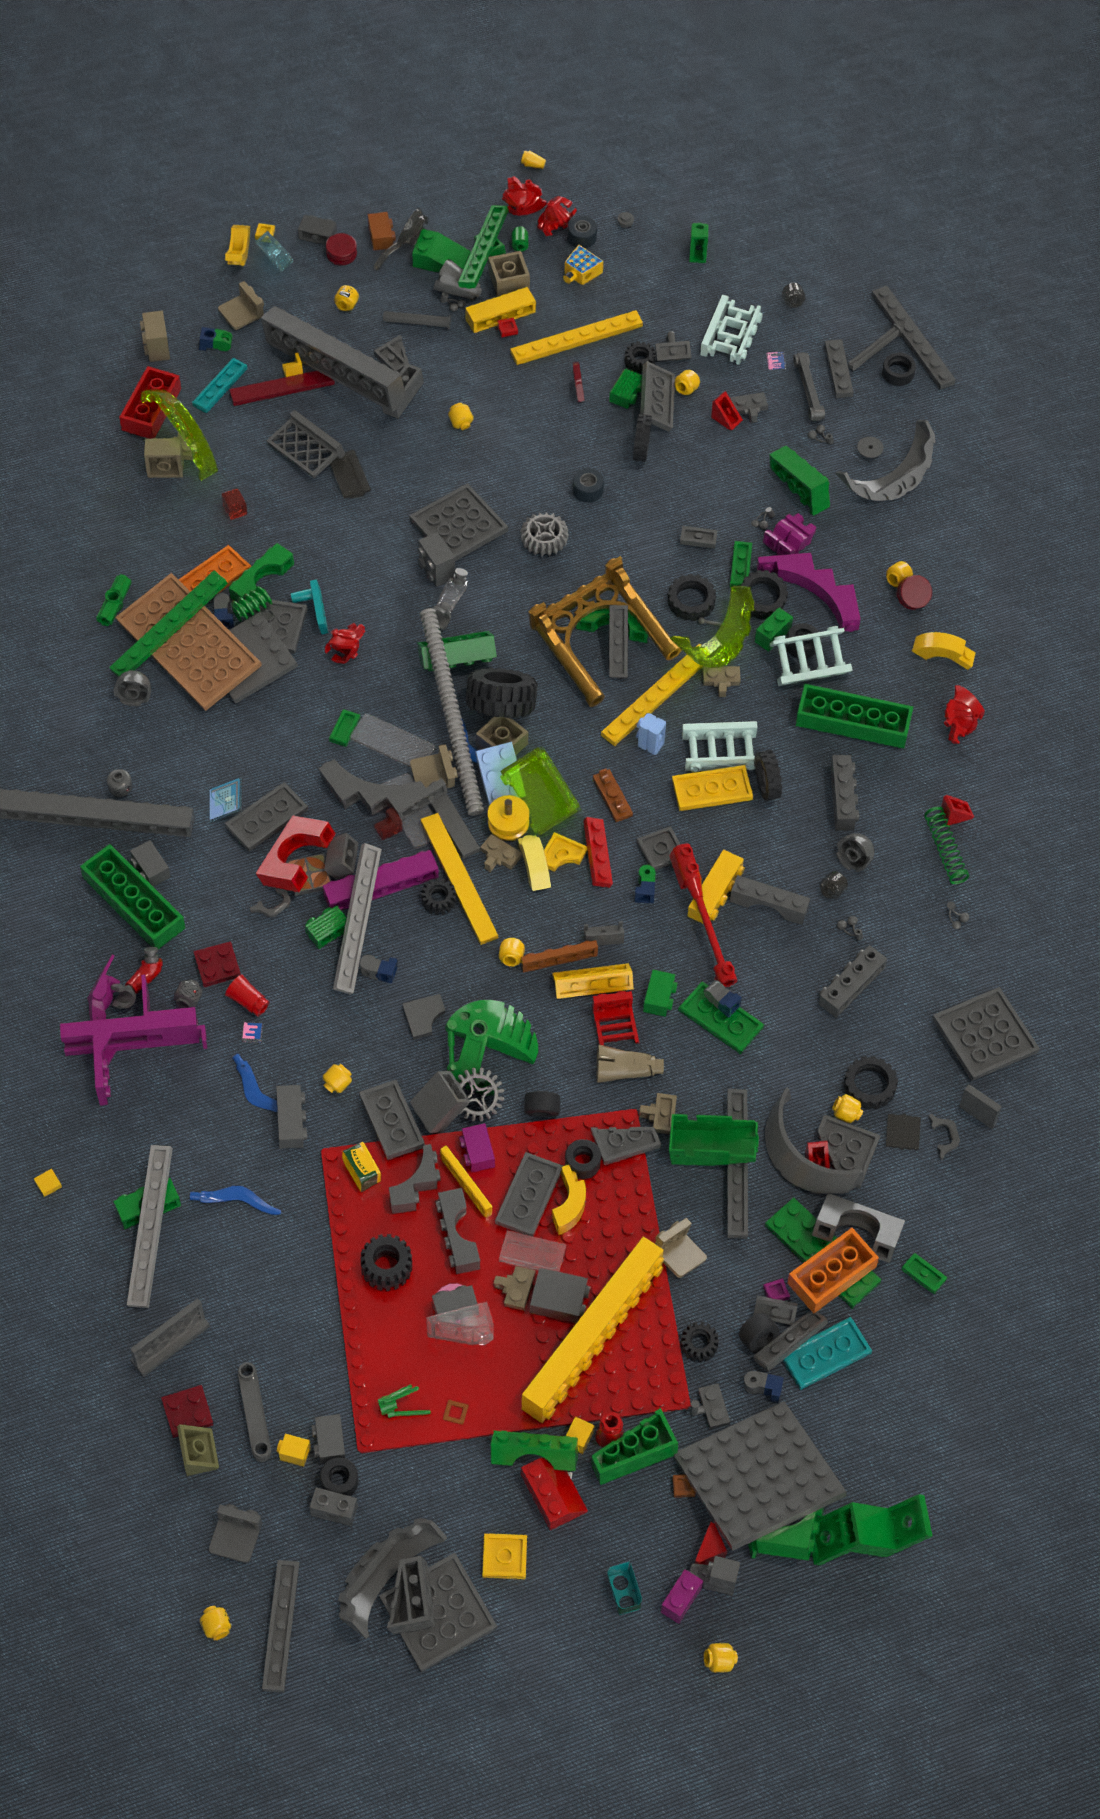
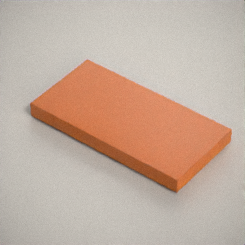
M227 545L178 580L191 592L215 570L228 583L221 590L223 591L233 581L239 579L243 572L248 570L251 565L232 547Z

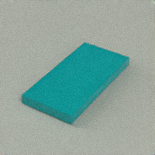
M849 1317L812 1336L782 1361L799 1389L802 1390L872 1354V1349L853 1319Z

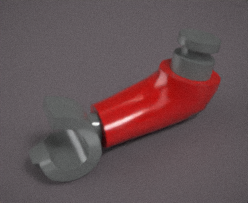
M147 947L144 949L145 959L141 961V966L125 985H111V990L119 992L118 997L112 1002V1006L117 1008L131 1007L136 1000V994L142 990L141 975H146L147 985L159 975L162 970L163 961L156 954L158 952L157 947Z

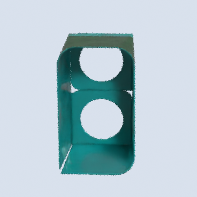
M626 1562L610 1567L607 1578L619 1615L640 1610L642 1597L631 1563ZM620 1575L626 1577L628 1580L627 1588L617 1590L613 1585L615 1577ZM624 1596H630L634 1599L635 1605L621 1608L619 1601Z

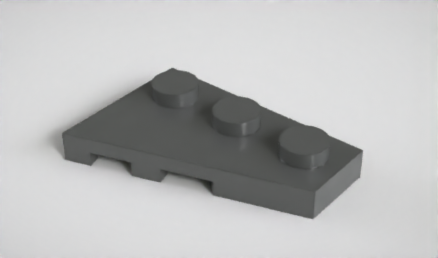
M609 1127V1129L591 1128V1134L595 1144L600 1149L604 1165L661 1148V1143L654 1127H630L629 1129H616V1127Z

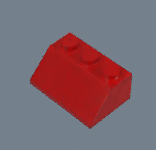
M539 1458L521 1467V1477L550 1531L588 1512L567 1470H555L546 1458Z

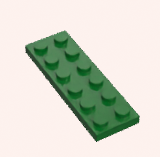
M792 1198L765 1222V1227L803 1263L832 1243L812 1236L817 1219L795 1198ZM871 1271L838 1296L853 1309L881 1283V1279Z

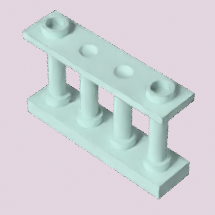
M838 626L827 628V631L786 639L785 636L775 637V641L770 643V647L778 646L783 670L782 676L777 679L778 686L850 673L852 666L843 662L838 635L844 632V628L838 629ZM828 636L831 637L836 661L835 667L828 668V665H825L820 638ZM812 639L818 662L817 670L810 671V668L807 666L803 641ZM785 644H796L801 669L798 674L790 672Z
M757 721L683 724L682 740H689L691 757L686 758L685 771H709L745 765L747 770L756 769L754 766L755 756L753 754L752 738H756ZM733 738H744L746 756H735ZM715 739H726L728 757L716 756ZM696 740L708 741L709 757L698 758Z

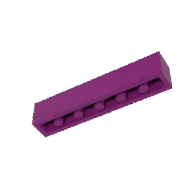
M431 850L421 851L416 855L403 857L398 861L384 863L378 867L372 900L428 882L431 879L439 878L438 866ZM348 875L344 879L330 881L323 885V895L328 907L338 906L340 910L349 908L355 875Z

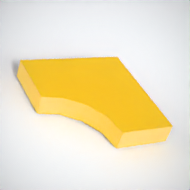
M555 832L544 849L548 869L554 872L559 866L567 863L580 865L588 851L587 846Z

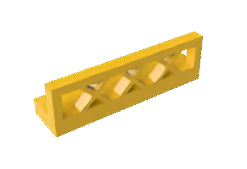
M629 963L552 973L557 999L634 989L633 975Z

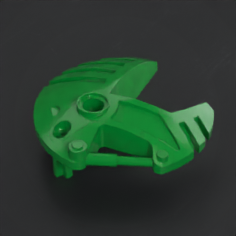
M479 1000L464 1005L450 1017L445 1025V1030L448 1032L449 1047L447 1071H451L459 1083L462 1081L458 1078L459 1074L463 1078L467 1077L464 1072L465 1070H468L471 1075L473 1074L472 1068H476V1073L479 1074L485 1046L533 1065L538 1054V1042L535 1031L533 1035L530 1033L531 1024L528 1019L524 1023L522 1020L523 1014L520 1011L516 1015L513 1006L509 1005L507 1009L504 1007V1002L496 1000ZM473 1028H480L482 1034H476ZM454 1035L464 1039L457 1062H454ZM473 1078L476 1085L480 1088L491 1085L490 1082L483 1078ZM467 1081L465 1083V1085H467L465 1089L471 1091V1087ZM487 1089L476 1091V1094L483 1095V1092L487 1091ZM494 1090L490 1091L485 1096H494Z

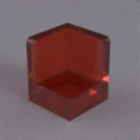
M238 488L222 493L223 506L231 520L247 515L246 502Z
M393 807L386 810V819L374 824V828L382 840L403 831L402 820Z

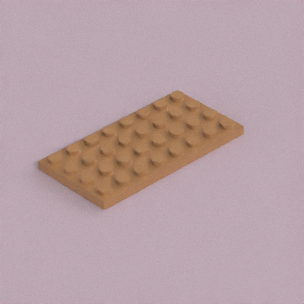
M170 573L115 618L138 641L187 596L190 591ZM205 606L151 655L205 711L262 666L261 662Z

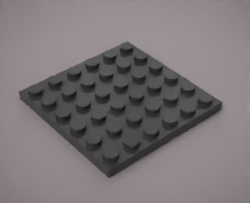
M785 1401L679 1450L673 1456L732 1551L847 1496L846 1490Z

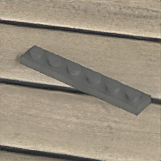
M278 1560L262 1684V1691L285 1693L300 1563L296 1561Z

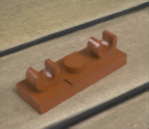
M610 769L600 770L598 774L593 775V781L615 822L632 817L633 812Z

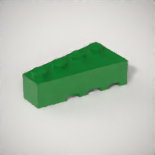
M658 1409L650 1418H645L637 1427L631 1431H626L621 1438L612 1441L591 1456L592 1469L600 1485L673 1457L674 1454L678 1453V1442L662 1409Z

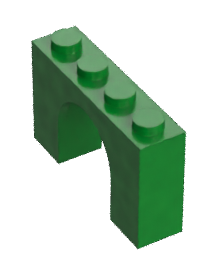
M824 1507L806 1515L797 1524L783 1526L756 1540L758 1553L809 1561L810 1553L815 1551L816 1540L814 1536L819 1534L820 1522L818 1519L819 1516H823Z

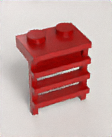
M619 991L615 994L593 996L592 1011L599 1045L634 1039L635 1044L639 1043L632 1009V991ZM628 1018L631 1021L600 1026V1022ZM631 1028H632V1031H633V1032H628V1033H620V1034H613V1035L602 1036V1033H603V1032H610V1031H617V1030H624V1029H631Z

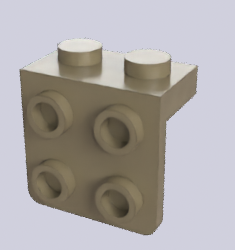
M245 281L239 283L240 296L218 307V311L234 330H238L264 315V302L262 298L258 297L252 286H248Z
M446 744L439 746L438 754L410 761L415 782L421 781L427 788L432 782L442 778L447 788L455 787V778H458L456 767H452V752L447 750Z
M687 1218L681 1222L676 1221L666 1232L664 1230L661 1231L655 1238V1244L664 1250L663 1263L678 1278H682L707 1259L705 1253L687 1236L692 1225Z

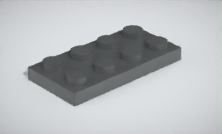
M646 361L643 364L640 414L652 415L651 424L669 432L673 428L675 374Z
M283 782L226 822L225 827L250 852L284 828L292 816H301L308 811V806Z
M397 1080L359 1092V1097L387 1160L423 1148V1145H425Z
M525 1152L496 1217L495 1224L533 1238L561 1175V1167L563 1165Z

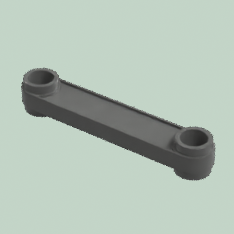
M808 352L794 354V366L799 369L809 404L810 421H821L825 419V409L823 405L820 406L809 369Z
M245 1362L238 1369V1377L253 1457L257 1461L265 1462L271 1456V1446L257 1370L252 1363ZM244 1371H252V1374L249 1376L243 1375ZM261 1448L267 1450L264 1454L256 1453Z

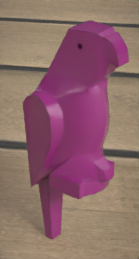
M113 954L87 997L90 1021L106 1019L105 1010L112 1002L113 993L117 992L111 990V985L120 984V981L116 978L106 975L115 956Z

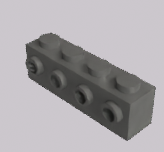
M832 755L830 770L835 831L854 830L856 821H859V810H856L855 805H858V794H854V789L857 786L856 778H853L855 762H852L851 755Z
M870 945L865 950L861 949L856 955V959L853 962H848L840 975L837 974L832 979L831 985L828 988L825 986L820 991L818 1004L837 1018L885 969L887 958Z

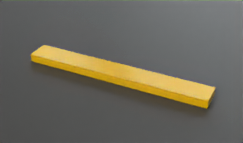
M436 813L422 818L421 824L451 882V886L454 885L456 896L480 945L498 939L493 923L439 814Z

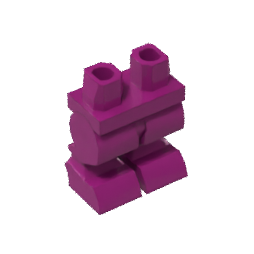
M799 513L794 516L788 514L785 519L776 524L773 532L770 530L765 531L763 543L774 552L776 551L778 555L798 554L800 550L811 543V539L816 533V526L812 523H809L807 526L803 525L804 518Z

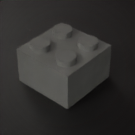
M435 532L418 540V564L421 569L426 571L429 581H433L436 587L451 581L455 572V557L439 533Z

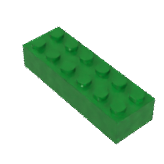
M805 684L797 713L796 726L904 749L913 706Z
M111 844L80 866L83 879L151 947L161 948L186 929L184 917Z

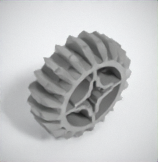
M539 512L538 516L533 514L531 518L527 517L526 522H523L521 541L524 548H528L529 552L534 551L535 555L541 553L542 557L544 554H548L550 557L551 553L557 554L558 550L562 551L563 546L567 544L568 528L565 521H561L560 516L555 518L554 513L548 515L546 512L545 515H542Z
M472 1068L473 1074L471 1075L468 1070H465L464 1072L467 1077L463 1078L459 1074L458 1078L462 1080L459 1083L461 1088L468 1081L471 1087L468 1098L474 1094L472 1085L478 1091L486 1089L487 1091L481 1095L483 1104L477 1098L469 1099L470 1102H478L482 1110L473 1111L465 1107L462 1112H466L464 1118L467 1119L469 1114H472L471 1119L475 1121L476 1115H479V1120L483 1121L482 1115L486 1114V1117L490 1119L491 1116L488 1112L492 1111L493 1114H497L494 1107H502L501 1104L497 1103L498 1100H504V1097L498 1096V1093H503L504 1089L497 1088L502 1085V1082L495 1083L494 1080L498 1076L494 1075L490 1078V1070L484 1075V1068H480L479 1074L476 1073V1068ZM473 1078H483L490 1082L491 1085L480 1088L476 1085ZM494 1090L493 1102L487 1108L484 1097L487 1093Z

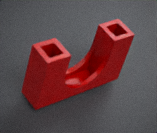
M292 816L257 870L256 875L264 886L300 892L308 876L300 865L286 863L287 858L294 850L302 846L311 845L327 848L336 833L327 821Z

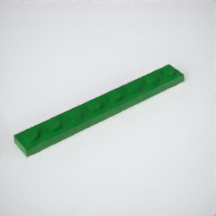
M491 205L458 281L460 288H476L508 214V206Z
M213 570L109 667L110 670L117 677L125 671H135L228 584L226 579Z

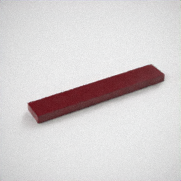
M312 371L230 389V395L233 405L237 406L335 385V381L319 371Z

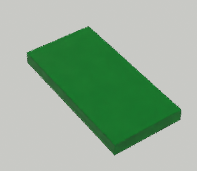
M702 981L679 1006L678 1011L741 1054L764 1028V1024L742 1008H739L728 1018L705 997L703 991L709 985Z

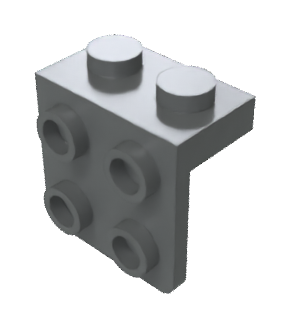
M226 1504V1506L219 1505L217 1511L219 1520L209 1546V1552L235 1561L249 1563L262 1527L261 1516L253 1510H238V1507L231 1504Z

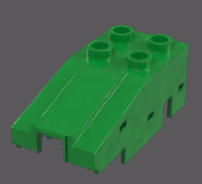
M672 1114L669 1144L671 1164L715 1166L756 1162L759 1136L758 1122H755V1120H733L732 1116L696 1115L697 1120H688V1115Z

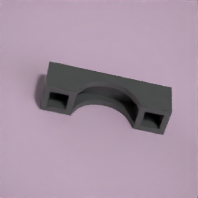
M737 875L731 891L730 902L747 908L756 904L769 906L777 910L784 920L803 925L809 909L810 898Z
M462 1188L438 1193V1200L435 1201L437 1213L441 1212L442 1214L440 1226L442 1231H446L447 1237H444L446 1249L451 1251L449 1256L451 1268L455 1267L456 1274L479 1270L480 1258L476 1242L463 1239L455 1229L457 1222L466 1215L467 1210Z

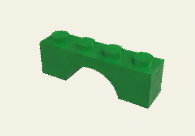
M278 543L270 547L261 558L254 562L253 566L243 572L239 579L231 583L229 587L230 599L237 602V599L239 597L243 598L244 594H249L251 590L256 591L257 582L264 576L271 574L283 576L294 565L293 553Z
M609 608L596 610L586 615L577 623L576 629L595 632L599 627L609 624ZM628 612L629 640L647 643L649 635L637 619Z
M494 1430L491 1441V1464L512 1466L520 1456L536 1454L546 1458L555 1470L575 1471L578 1461V1438Z

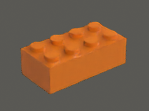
M851 1228L789 1273L787 1284L814 1314L875 1269L879 1257L859 1234Z

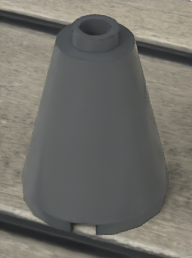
M450 259L445 261L433 288L439 292L472 300L475 297L479 298L482 292L479 282L476 288L467 289L459 287L458 281L463 269Z

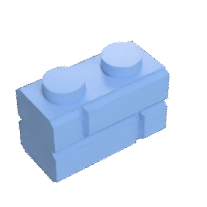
M648 713L644 718L641 717L637 723L639 730L636 738H638V747L644 750L647 749L648 752L656 755L664 745L666 721Z

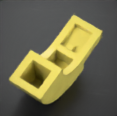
M527 835L519 838L518 846L524 857L528 882L532 891L551 888L548 866L540 838L536 835Z

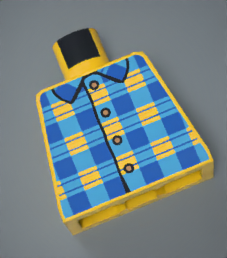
M578 245L565 261L564 281L570 284L575 280L579 284L584 285L603 273V260Z

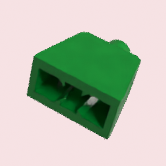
M692 223L689 262L706 263L708 224ZM696 245H701L702 249L696 250Z

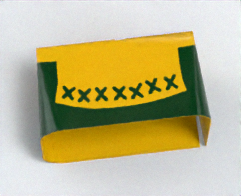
M364 1142L342 1151L343 1162L361 1192L381 1181V1172Z

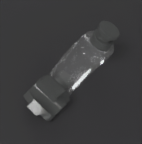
M461 568L455 569L454 576L450 577L437 604L433 607L436 610L438 625L443 630L447 628L451 620V612L468 587V581L466 580L468 572Z

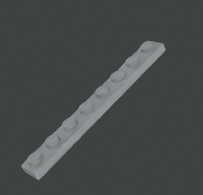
M366 843L362 844L333 986L334 990L349 995L354 993L382 850Z
M151 1145L127 1299V1306L149 1308L173 1150L171 1146Z

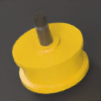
M511 795L495 799L488 808V827L491 833L497 838L506 841L522 837L529 828V808L522 799Z

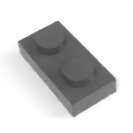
M682 526L680 544L715 549L718 530Z
M757 1296L754 1315L765 1313L774 1322L792 1325L795 1322L798 1303Z

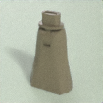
M598 1045L597 1083L626 1078H642L651 1076V1073L654 1076L664 1072V1059H655V1056L646 1053L624 1051Z

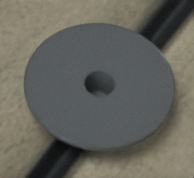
M875 437L862 438L857 445L859 453L868 458L878 457L882 454L884 448L882 442Z

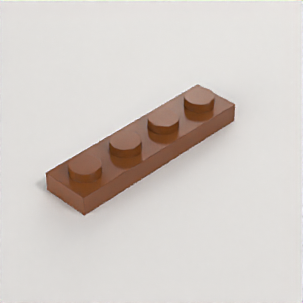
M584 941L577 945H565L559 949H547L541 953L526 954L521 957L522 971L524 973L598 956L597 941Z

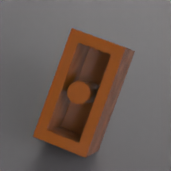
M388 212L368 214V227L373 251L393 248V241H396L395 231H391L393 222L392 218L388 217Z

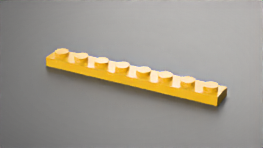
M635 310L510 348V353L516 365L643 327V321Z
M698 644L601 731V736L613 746H616L637 727L641 717L644 718L646 714H651L708 663L713 658V654L701 644Z

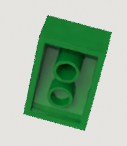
M422 229L412 253L413 267L439 273L445 261L450 259L460 268L464 269L471 251L439 232Z

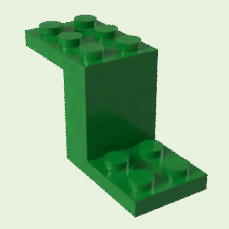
M918 1494L889 1508L852 1502L819 1517L820 1530L819 1534L814 1536L816 1547L814 1553L812 1552L814 1565L825 1564L849 1552L888 1557L933 1537L925 1496ZM912 1519V1524L909 1527L908 1522ZM830 1533V1540L827 1542V1537Z

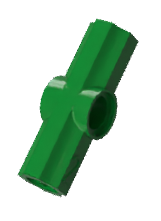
M120 574L116 576L111 588L105 593V601L96 617L97 621L103 626L108 627L112 625L118 611L123 608V600L132 584L131 579L126 575Z

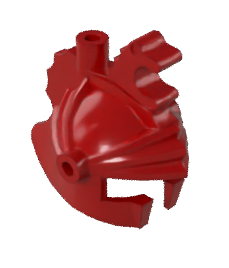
M515 176L507 178L508 189L504 191L502 200L508 203L509 213L518 216L537 212L547 205V202L540 198L542 189L539 188V185H535L529 179L526 180L525 184H521Z
M556 196L547 203V207L539 217L537 228L541 231L543 230L546 237L552 236L551 231L557 230L558 227L564 229L568 227V223L575 215L577 209L575 208L569 213L560 204L563 203L569 208L572 205V201Z
M355 623L347 626L348 629L337 630L335 628L331 631L332 638L325 646V653L327 654L330 651L331 645L333 649L346 654L343 658L334 654L331 658L332 661L347 663L350 658L354 659L357 657L359 640L365 632V627L362 624L356 626Z
M955 685L954 698L949 700L945 709L946 720L944 725L947 727L951 726L948 740L952 741L953 744L960 743L958 736L965 737V735L971 734L977 728V719H982L985 712L977 698L969 690L959 685Z

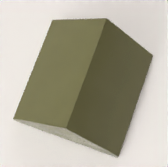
M178 1425L177 1429L187 1476L217 1470L219 1464L212 1429Z

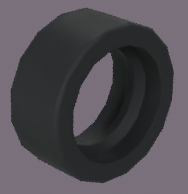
M905 353L890 354L884 360L882 375L892 385H907L914 378L916 363L912 357ZM896 364L903 365L909 371L904 374H897L892 372L889 367Z

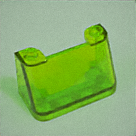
M542 746L537 747L500 771L502 774L500 778L503 783L513 787L518 797L527 804L529 815L532 818L530 826L539 835L544 834L582 810Z

